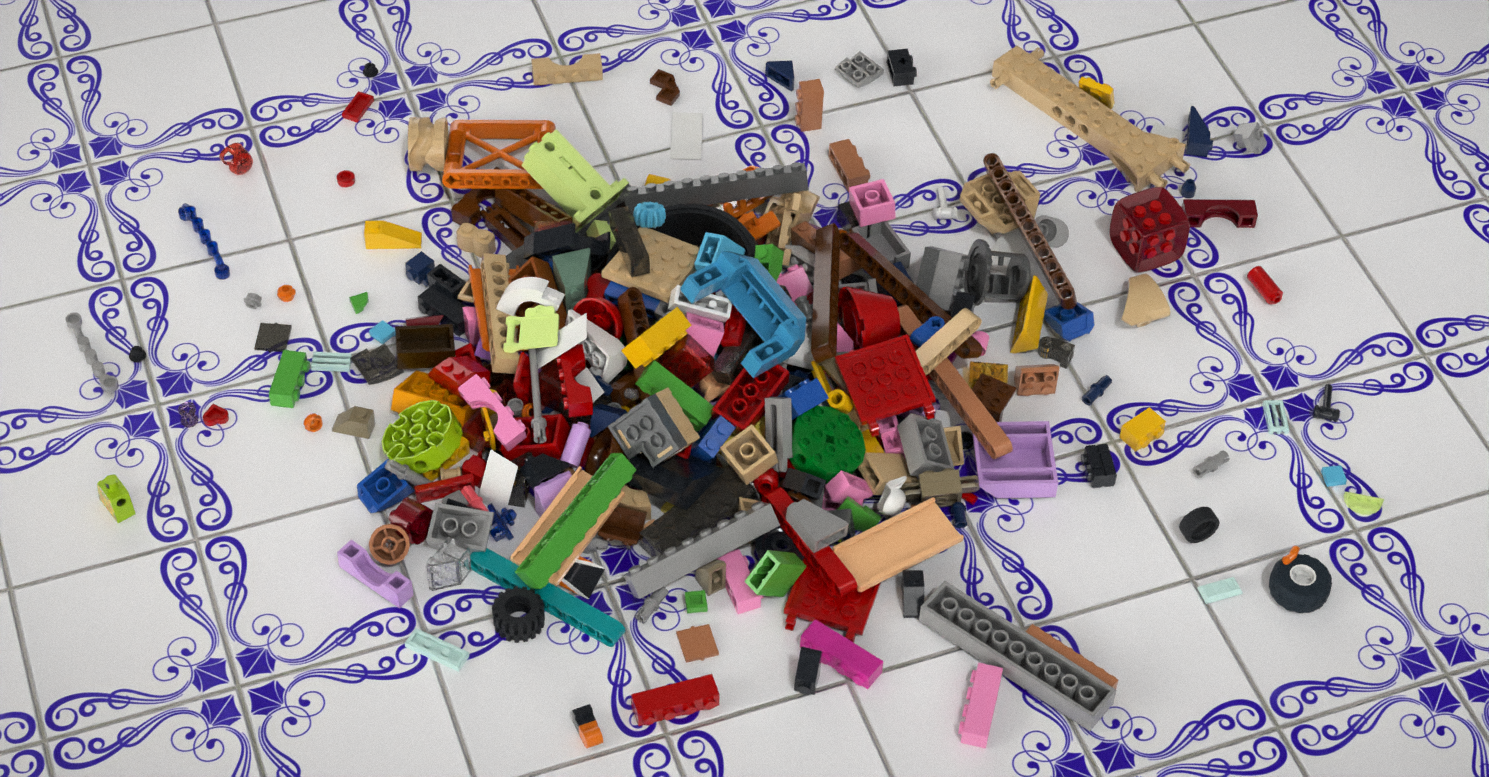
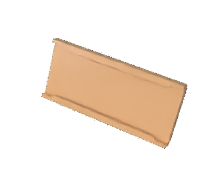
M578 467L510 556L513 563L518 566L521 565L591 479L592 475L583 471L582 467ZM623 491L609 503V508L597 518V523L592 528H589L585 533V538L576 544L572 554L564 559L560 564V569L548 579L549 583L556 587L623 499L625 496Z
M932 497L833 546L832 550L854 576L857 582V590L863 592L903 570L962 542L964 536L957 532L935 503V498Z

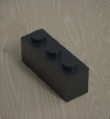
M434 284L417 296L418 308L423 314L428 316L444 315L440 324H453V333L459 337L465 333L462 308L466 307Z

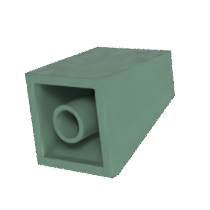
M590 248L552 256L553 276L558 291L565 294L562 302L566 314H568V310H573L580 300L586 298L589 292L587 281L591 276Z

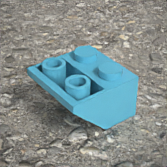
M706 232L694 263L696 272L714 263L723 251L744 255L745 249L724 235Z

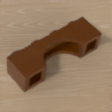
M472 189L466 193L458 203L453 205L451 209L452 221L460 226L462 223L476 225L481 220L479 204L486 199L495 198V189Z

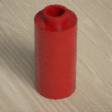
M1256 266L1251 269L1247 274V279L1268 304L1280 302L1283 292L1262 266Z

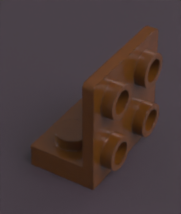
M981 374L972 391L994 420L1002 422L1003 411L1016 392V387L986 374Z
M617 505L598 531V535L607 541L615 539L622 541L621 543L624 545H637L643 533L647 512Z

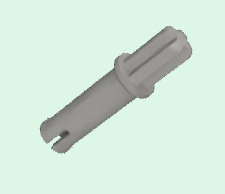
M388 460L385 465L386 470L397 475L398 479H404L414 486L433 482L412 471L406 464L402 465L394 460Z

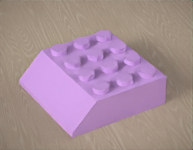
M1049 421L997 422L1011 441L1013 451L996 459L990 457L972 433L980 488L995 498L1056 497L1058 477Z

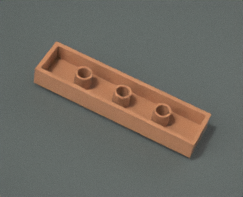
M1032 624L1025 631L1114 689L1117 688L1118 679L1096 666L1092 661L1076 653L1072 648L1056 640L1038 626Z

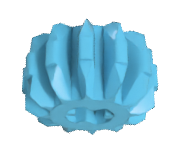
M643 202L634 207L633 217L636 225L642 228H656L665 223L666 212L664 206L658 204V202Z

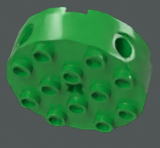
M817 405L799 415L792 423L793 458L789 459L797 470L826 480L827 484L841 470L852 474L863 462L866 451L863 434L847 414L832 407Z

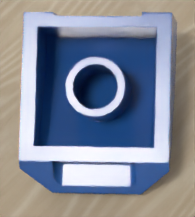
M1078 302L1073 309L1067 310L1058 304L1046 309L1044 313V319L1051 328L1069 342L1079 336L1089 334L1095 325L1093 312Z
M389 459L357 484L358 498L370 513L385 510L414 492L413 487L408 481L400 480L397 478V475L386 470L385 465Z

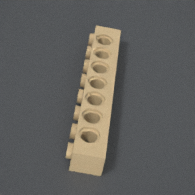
M483 253L480 271L492 372L516 374L520 358L519 350L514 353L504 352L503 350L507 337L506 318L511 315L496 309L499 300L509 285L508 278L511 277L508 275L509 263H506V255ZM515 328L514 342L519 343V341H516L518 328Z

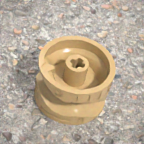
M429 117L409 118L408 162L410 171H422L426 164H429L436 171L444 170L448 143V122L446 117L437 119L434 124Z

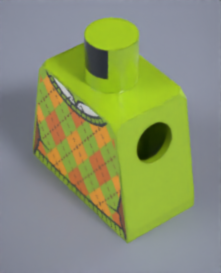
M115 474L108 475L97 483L99 499L117 523L136 514L128 490ZM121 501L122 505L118 506L117 502Z

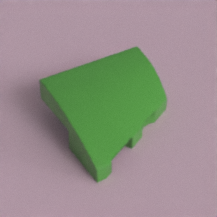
M849 496L836 509L852 510L854 526L857 531L864 532L876 526L881 518L866 505L862 507Z

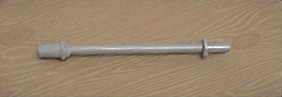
M536 348L528 349L534 419L531 420V427L534 432V442L538 443L539 438V443H544L547 440L545 432L547 421L542 417Z

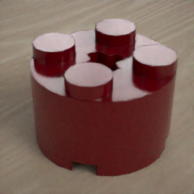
M406 497L396 510L390 512L388 520L391 521L390 524L397 525L406 532L410 544L415 543L418 545L427 538L433 510ZM395 531L399 537L403 538L399 531Z

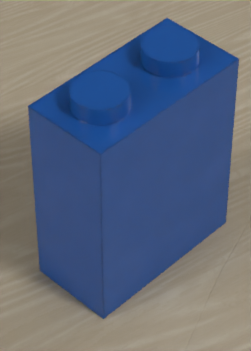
M721 415L709 421L699 432L700 438L692 443L690 455L706 462L713 459L736 427Z

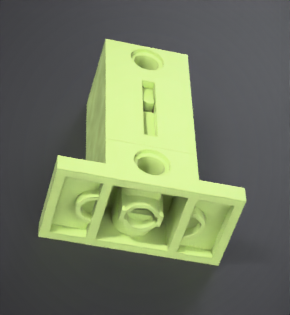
M556 129L552 133L547 132L541 138L542 141L540 143L535 142L530 146V151L524 156L525 160L521 166L568 215L572 216V223H576L575 233H577L614 203L629 182L623 178L621 181L618 182L616 180L609 185Z

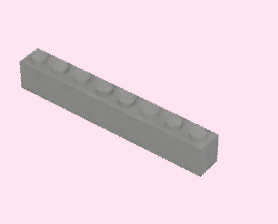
M763 501L756 502L751 506V509L735 513L734 518L718 522L717 527L702 530L696 538H687L682 541V545L666 549L664 551L665 554L647 559L646 564L631 567L629 572L624 574V577L633 596L641 599L780 526L771 504Z

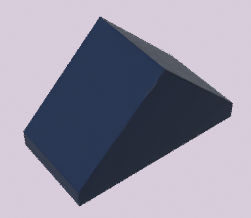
M792 60L766 62L765 76L792 92L794 90Z
M598 404L593 407L590 437L592 438L603 431L608 425L627 413V411L604 404Z

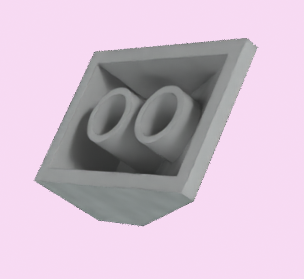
M435 503L426 542L431 548L447 551L485 552L494 512Z

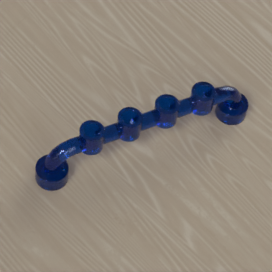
M183 203L178 209L179 218L183 221L192 222L193 230L199 234L201 243L206 245L208 255L213 256L217 264L214 268L216 278L220 280L227 279L230 276L229 266L224 264L217 242L212 241L210 231L204 229L203 219L197 217L196 208Z

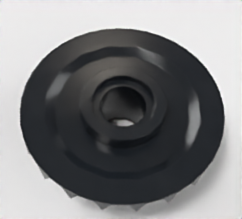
M780 526L756 538L755 547L757 554L760 555V559L767 550L795 553L801 561L804 560L802 553Z

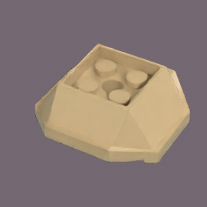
M1021 171L1008 172L1035 219L1040 192ZM987 174L964 184L959 201L979 224L984 225L991 234L998 232L1005 234L1017 229Z

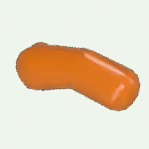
M1293 546L1290 553L1282 558L1283 564H1290L1297 557L1300 551L1298 546Z

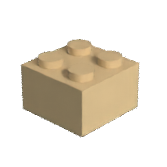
M752 424L720 447L725 460L746 485L778 463L775 451Z

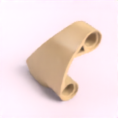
M1145 273L1129 278L1128 295L1121 320L1130 326L1143 327L1154 320L1170 316V307L1162 290L1148 274Z

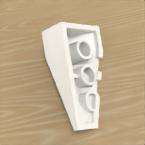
M572 309L568 310L565 326L581 317V315ZM587 319V338L579 344H583L585 360L587 359L591 365L590 372L601 376L603 381L609 383L626 366L627 357L621 351L625 346L617 338Z

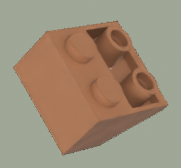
M1055 364L1016 366L1014 382L1017 396L1055 394L1059 366Z

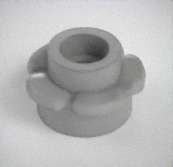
M248 293L247 297L244 298L246 306L251 309H256L262 305V297L258 294Z

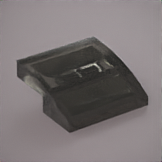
M386 344L379 346L371 352L366 348L350 358L368 385L381 383L404 373L403 369L397 370V359Z

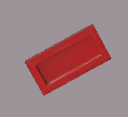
M358 91L342 112V118L358 123L374 102V96Z

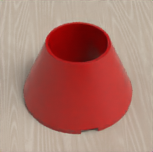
M848 286L840 289L838 316L843 319V330L854 342V350L897 338L900 335L899 311L892 296Z

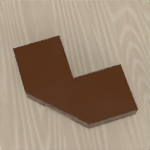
M658 69L650 78V84L662 88L656 95V100L672 106L680 96V90L676 85L674 75Z

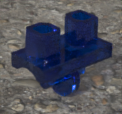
M492 503L487 506L489 512H494L492 525L498 524L490 530L494 540L497 542L504 537H507L508 540L514 538L506 524L510 526L515 524L516 512L513 509L507 510L503 508L500 515Z

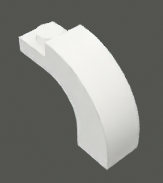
M524 277L513 281L507 286L496 309L514 316L521 303L532 301L544 306H553L555 311H557L565 294L547 287L548 280L537 277Z

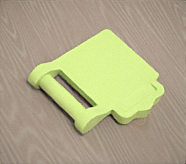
M537 305L534 308L526 309L525 317L508 316L506 318L507 337L506 343L503 346L504 352L514 353L523 349L557 346L559 314L556 313L553 306ZM520 325L519 343H515V327Z

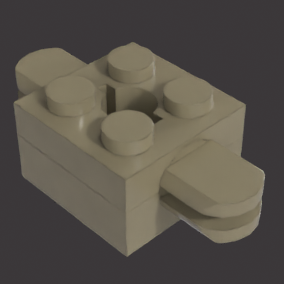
M946 468L941 472L925 471L919 474L918 482L903 484L900 489L905 493L906 500L920 499V503L934 497L935 503L940 508L952 506L955 502H961L962 493L976 492L980 489V486L978 484V476L960 477L959 469Z

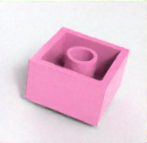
M884 179L849 187V202L860 227L896 219L895 201Z

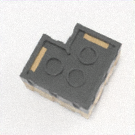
M669 388L647 397L643 402L608 425V428L629 460L644 453L652 467H655L672 458L700 438L688 417L683 413L681 406L674 399Z

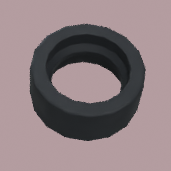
M1199 507L1184 516L1179 528L1188 542L1199 543L1212 536L1218 529L1220 522L1211 508Z

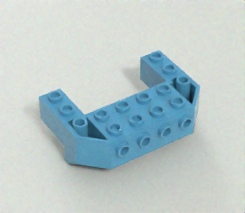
M723 251L714 263L687 276L680 290L692 304L721 289L764 341V343L751 349L741 362L752 378L795 355L804 342L806 329L805 315L758 259L730 251Z

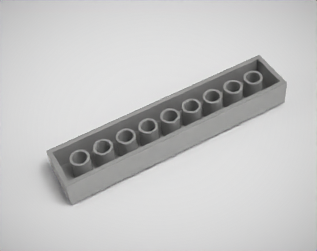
M944 581L921 606L920 622L985 664L1003 668L1002 675L1085 729L1091 731L1113 705L1116 689L950 583Z

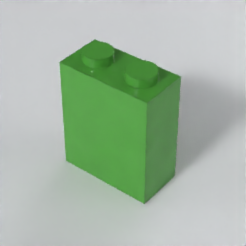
M767 550L744 582L757 595L784 597L807 566L795 553Z

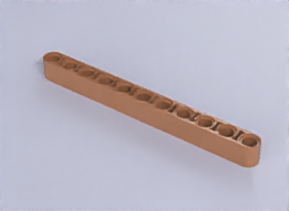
M905 304L898 307L901 326L900 336L908 334L910 338L912 332L922 324ZM912 343V345H913V347H914V349H915V351H916V350L918 349V347ZM945 358L929 373L930 377L992 459L1012 452V443L950 360Z

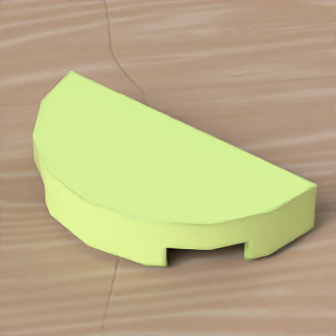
M1346 491L1344 493V502L1348 508L1362 515L1378 512L1384 501L1382 498Z

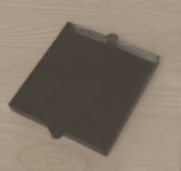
M277 322L274 324L260 323L254 349L268 351L269 353L272 351L283 352V350L287 349L292 325L278 324Z

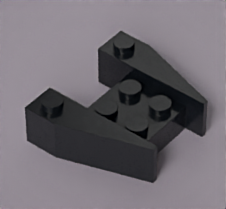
M576 223L535 231L524 237L523 259L529 260L533 256L544 261L548 258L553 259L552 256L590 248L591 272L601 266L610 254L611 232H606L596 238L590 236L582 237L575 233Z

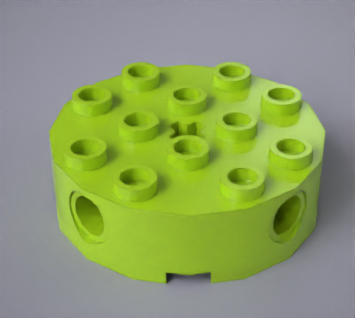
M428 400L416 403L398 414L400 418L394 424L390 423L381 441L383 452L389 460H394L402 465L406 464L412 471L422 474L440 468L442 463L451 457L461 444L463 432L461 423L447 405L441 404L436 400Z

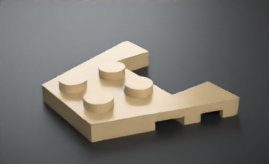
M796 193L792 194V198L785 199L784 204L780 203L772 209L781 226L767 233L765 245L773 244L784 251L782 265L789 266L792 249L785 248L789 240V235L787 234L788 227L792 223L790 215L791 211H799L801 194Z

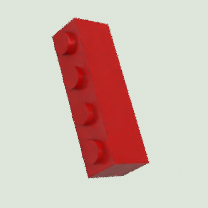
M709 674L631 694V706L638 726L651 725L658 721L671 720L677 716L690 715L696 711L713 709L719 706L720 694L713 675Z

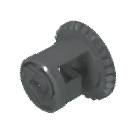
M975 240L968 253L969 267L964 273V290L966 293L977 295L975 306L983 303L985 297L1021 300L1025 296L1030 282V263L1027 256L1019 253L991 251L989 244L985 240ZM992 256H999V266H1003L1004 257L1011 258L1006 275L990 274L993 262Z

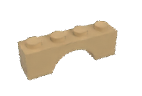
M600 53L584 54L577 63L572 65H558L552 62L549 57L531 59L534 86L603 80Z

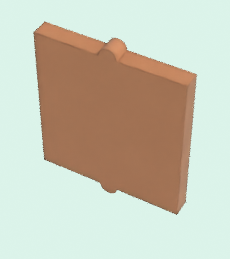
M709 624L698 627L691 626L689 629L676 631L686 663L696 660L704 661L705 658L719 655Z

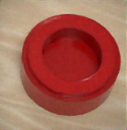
M349 170L339 172L337 174L338 185L345 188L354 185V173Z

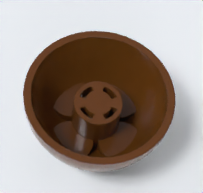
M605 428L599 434L589 452L585 472L592 476L611 453H622L627 458L609 428Z

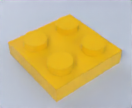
M1081 76L1078 82L1079 88L1112 109L1115 104L1113 88L1108 84H1100L1092 78Z

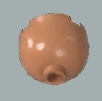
M393 524L378 527L372 533L369 541L372 556L380 563L387 565L402 561L408 554L410 547L409 537L401 527ZM395 531H399L403 538L399 537Z

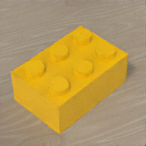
M676 307L621 351L635 369L640 365L646 367L678 340L687 335L686 330L692 325L680 309Z

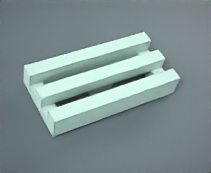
M313 352L311 370L350 372L352 353Z
M1264 400L1263 409L1269 434H1273V432H1276V434H1281V432L1288 434L1289 426L1283 400ZM1269 405H1270V407H1271L1272 416H1273V420H1274V425H1275V426H1273V422H1272V417H1271ZM1275 405H1278L1282 426L1279 424Z

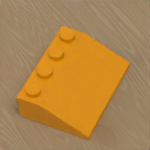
M418 370L394 388L391 406L392 411L400 414L403 410L416 403L428 400L439 401L452 410L461 423L462 431L470 425L479 409H472L462 399L429 378L428 373Z

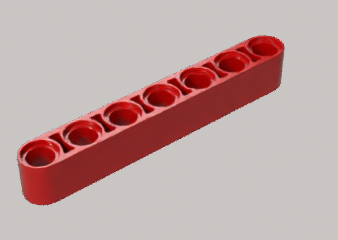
M779 487L762 496L763 502L771 504L780 527L792 539L798 550L836 597L841 598L857 589V582L854 576L829 545L813 553L786 521L787 507L794 501L783 488Z

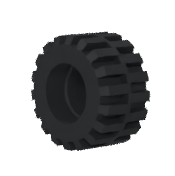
M514 586V589H505V593L500 592L498 594L499 598L496 597L494 599V604L492 605L493 624L495 631L499 633L501 638L506 637V641L511 642V640H514L515 643H519L520 640L527 642L529 638L534 639L536 634L542 632L541 628H544L545 625L544 602L538 593L535 594V590H527V587L524 586L522 588ZM515 612L527 613L525 616L522 617L510 616L512 613Z

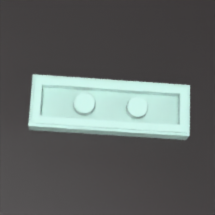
M415 628L405 642L406 648L458 672L469 658V652Z

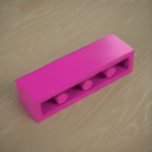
M816 619L801 635L800 648L806 647L822 651L821 662L823 664L833 667L839 674L849 677L859 686L869 689L882 673L883 661Z

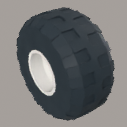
M1298 554L1287 565L1283 564L1282 559L1277 561L1269 579L1271 596L1281 607L1296 613H1310L1320 609L1326 603L1332 587V577L1327 567L1318 559L1306 554Z

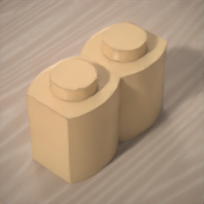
M462 223L456 231L457 245L461 250L474 253L482 258L483 253L493 254L496 251L495 235L492 232L478 229L470 223Z

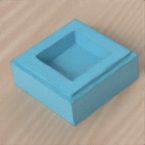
M382 320L369 330V334L381 344H384L395 335V329Z
M1341 465L1322 467L1321 473L1327 487L1346 485L1347 479Z

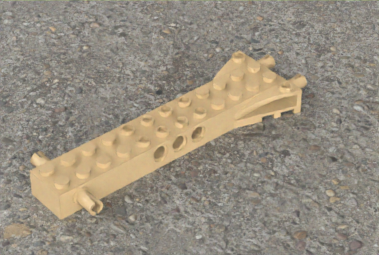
M1015 46L994 61L992 77L994 78L990 80V84L994 89L1004 84L1108 156L1120 172L1123 171L1126 175L1125 179L1127 182H1131L1134 185L1136 193L1150 183L1156 187L1165 188L1168 181L1160 176L1173 166L1183 173L1189 170L1191 164L1183 160L1186 144L1179 142L1177 138H1167L1143 132L1039 61L1040 58L1044 57V51L1039 47L1029 54L1019 46Z

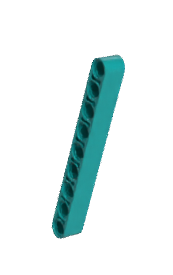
M486 548L485 552H472L465 560L466 565L471 570L505 589H514V586L522 588L524 586L527 587V590H530L515 573L519 566ZM549 582L541 589H533L535 594L538 593L541 599H543L544 611L606 646L613 647L626 631L624 625L618 620Z

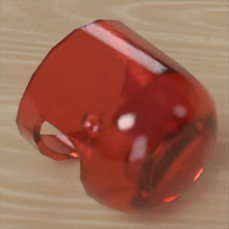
M240 143L230 144L219 155L220 160L225 165H229L230 171L236 175L247 173L253 165L252 156ZM227 152H230L233 156L230 162L224 161V156Z

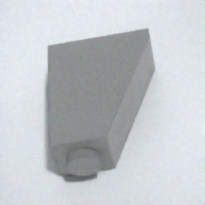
M805 499L793 502L787 507L786 521L813 553L847 536L849 524L845 520Z

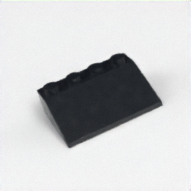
M641 453L628 460L635 467L636 471L632 475L631 481L627 484L684 510H688L724 470L692 455H689V459L675 455L652 467L647 456Z

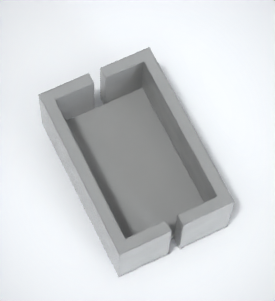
M887 221L869 225L868 238V225L852 228L851 233L860 234L892 264L901 261L905 269L909 268L911 252Z

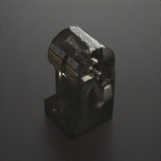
M1048 336L1042 337L1039 340L1038 355L1044 359L1060 362V367L1067 369L1074 356L1075 345Z

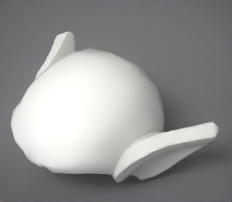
M906 476L891 480L885 485L877 509L887 520L890 519V516L899 514L905 506L906 495L900 488L906 481Z

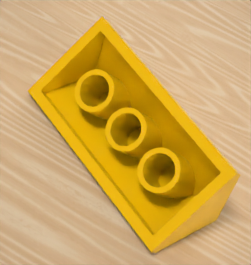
M1034 275L1029 282L1025 296L1020 300L1010 351L1013 354L1038 349L1048 293L1038 277Z

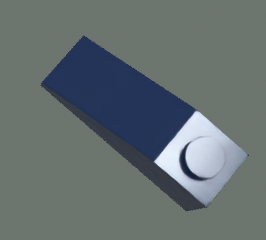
M1191 106L1188 117L1186 155L1207 157L1208 151H1212L1213 140H1210V131L1195 106Z

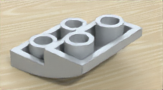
M860 51L851 59L846 57L835 67L838 73L858 88L873 82L884 74L882 67Z

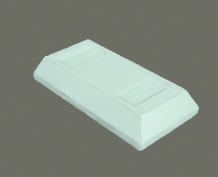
M1234 577L1197 587L1206 604L1243 594Z

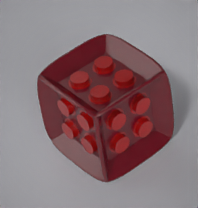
M1154 187L1133 193L1117 201L1112 212L1109 234L1113 246L1126 264L1135 272H1146L1173 263L1182 257L1188 241L1190 224L1186 213L1171 193L1163 187Z

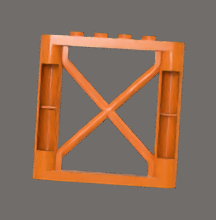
M454 120L450 124L442 177L444 186L451 189H543L521 166L523 162L509 155V153L535 141L540 143L542 141L541 138L547 132L552 133L556 130L555 124L549 120ZM481 139L522 140L500 150ZM466 140L492 153L462 167ZM501 158L522 170L477 168Z

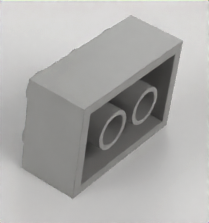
M911 413L897 425L910 475L919 477V474L925 471L941 472L946 468L954 469L943 425L940 420H927L924 416Z

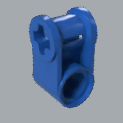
M938 316L931 317L912 332L910 336L911 342L920 348L945 325L944 320Z

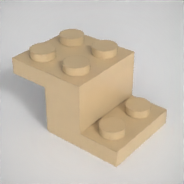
M809 190L793 192L801 194L799 211H791L792 223L788 227L787 234L789 235L787 245H790L791 228L804 221L809 222L820 199V196ZM793 193L782 194L781 197H771L763 215L770 212L780 203L784 204L785 199L792 198Z

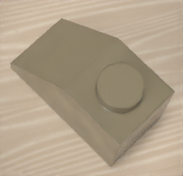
M354 406L338 414L332 427V432L369 439L375 427L374 410Z
M715 559L695 571V579L702 589L705 590L707 596L725 588L726 563L724 561Z

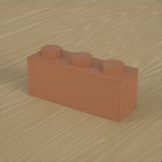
M820 79L799 82V89H796L798 102L795 103L797 111L795 123L799 125L801 132L821 129L824 89Z
M850 139L829 143L828 156L847 191L849 192V187L868 183L870 172L865 168L862 157L858 156L856 146L852 145Z

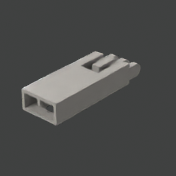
M768 397L765 398L766 442L775 451L778 463L771 467L777 472H786L787 458H793L791 398Z

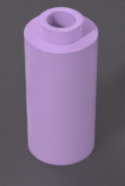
M583 422L572 425L560 458L561 461L568 463L573 468L579 467L591 434V430L588 428L589 425Z

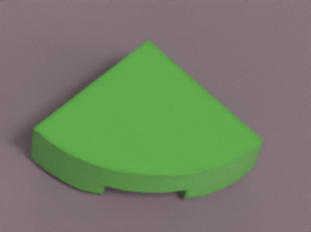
M367 292L349 297L356 314L362 312L369 302Z

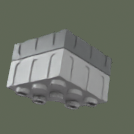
M934 246L925 247L916 286L942 309L952 310L956 293L965 284L963 274L969 267L970 260L967 259L968 255Z

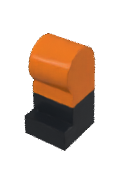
M588 704L573 709V723L584 746L590 748L603 743L602 733L593 715L591 705Z

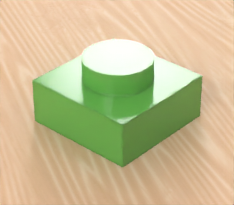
M705 590L685 592L687 614L708 611Z

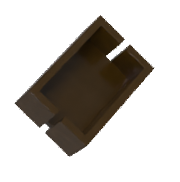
M453 324L395 326L397 370L434 368L447 358L455 357Z

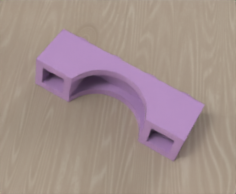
M350 540L337 552L340 568L399 609L413 596L411 580L398 571L391 574L382 570L370 558L366 549L353 540Z

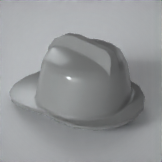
M1041 215L1035 219L1050 247L1058 248L1067 242L1069 230L1064 221L1046 215Z

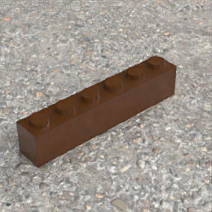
M495 189V203L539 231L572 223V216L527 189Z

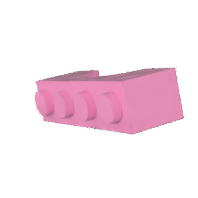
M476 374L458 387L460 395L472 409L485 407L497 413L498 421L493 430L494 434L506 450L510 451L527 438L524 431L526 427L521 420L516 421L513 418L514 413L508 405L506 407L502 405L501 402L503 400L496 391L494 393L491 392L489 389L491 386L484 377L480 379Z

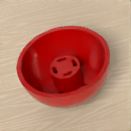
M587 297L575 305L573 309L581 316L587 313L589 321L618 340L621 339L623 333L622 317L619 309L611 301L602 297Z

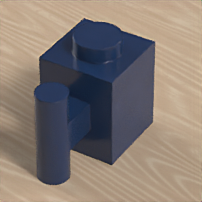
M421 251L405 263L406 276L411 281H415L419 285L423 283L427 287L429 286L427 273L435 268V263L432 258Z

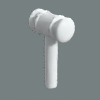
M938 187L940 207L933 209V218L935 220L938 218L940 220L957 219L958 209L956 207H948L944 187Z

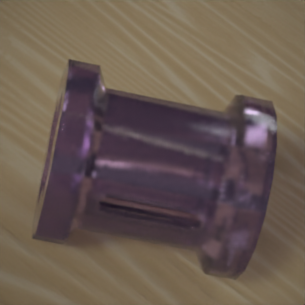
M191 402L182 403L178 408V412L182 416L180 419L181 424L187 428L194 427L198 423V416L195 414L196 407Z

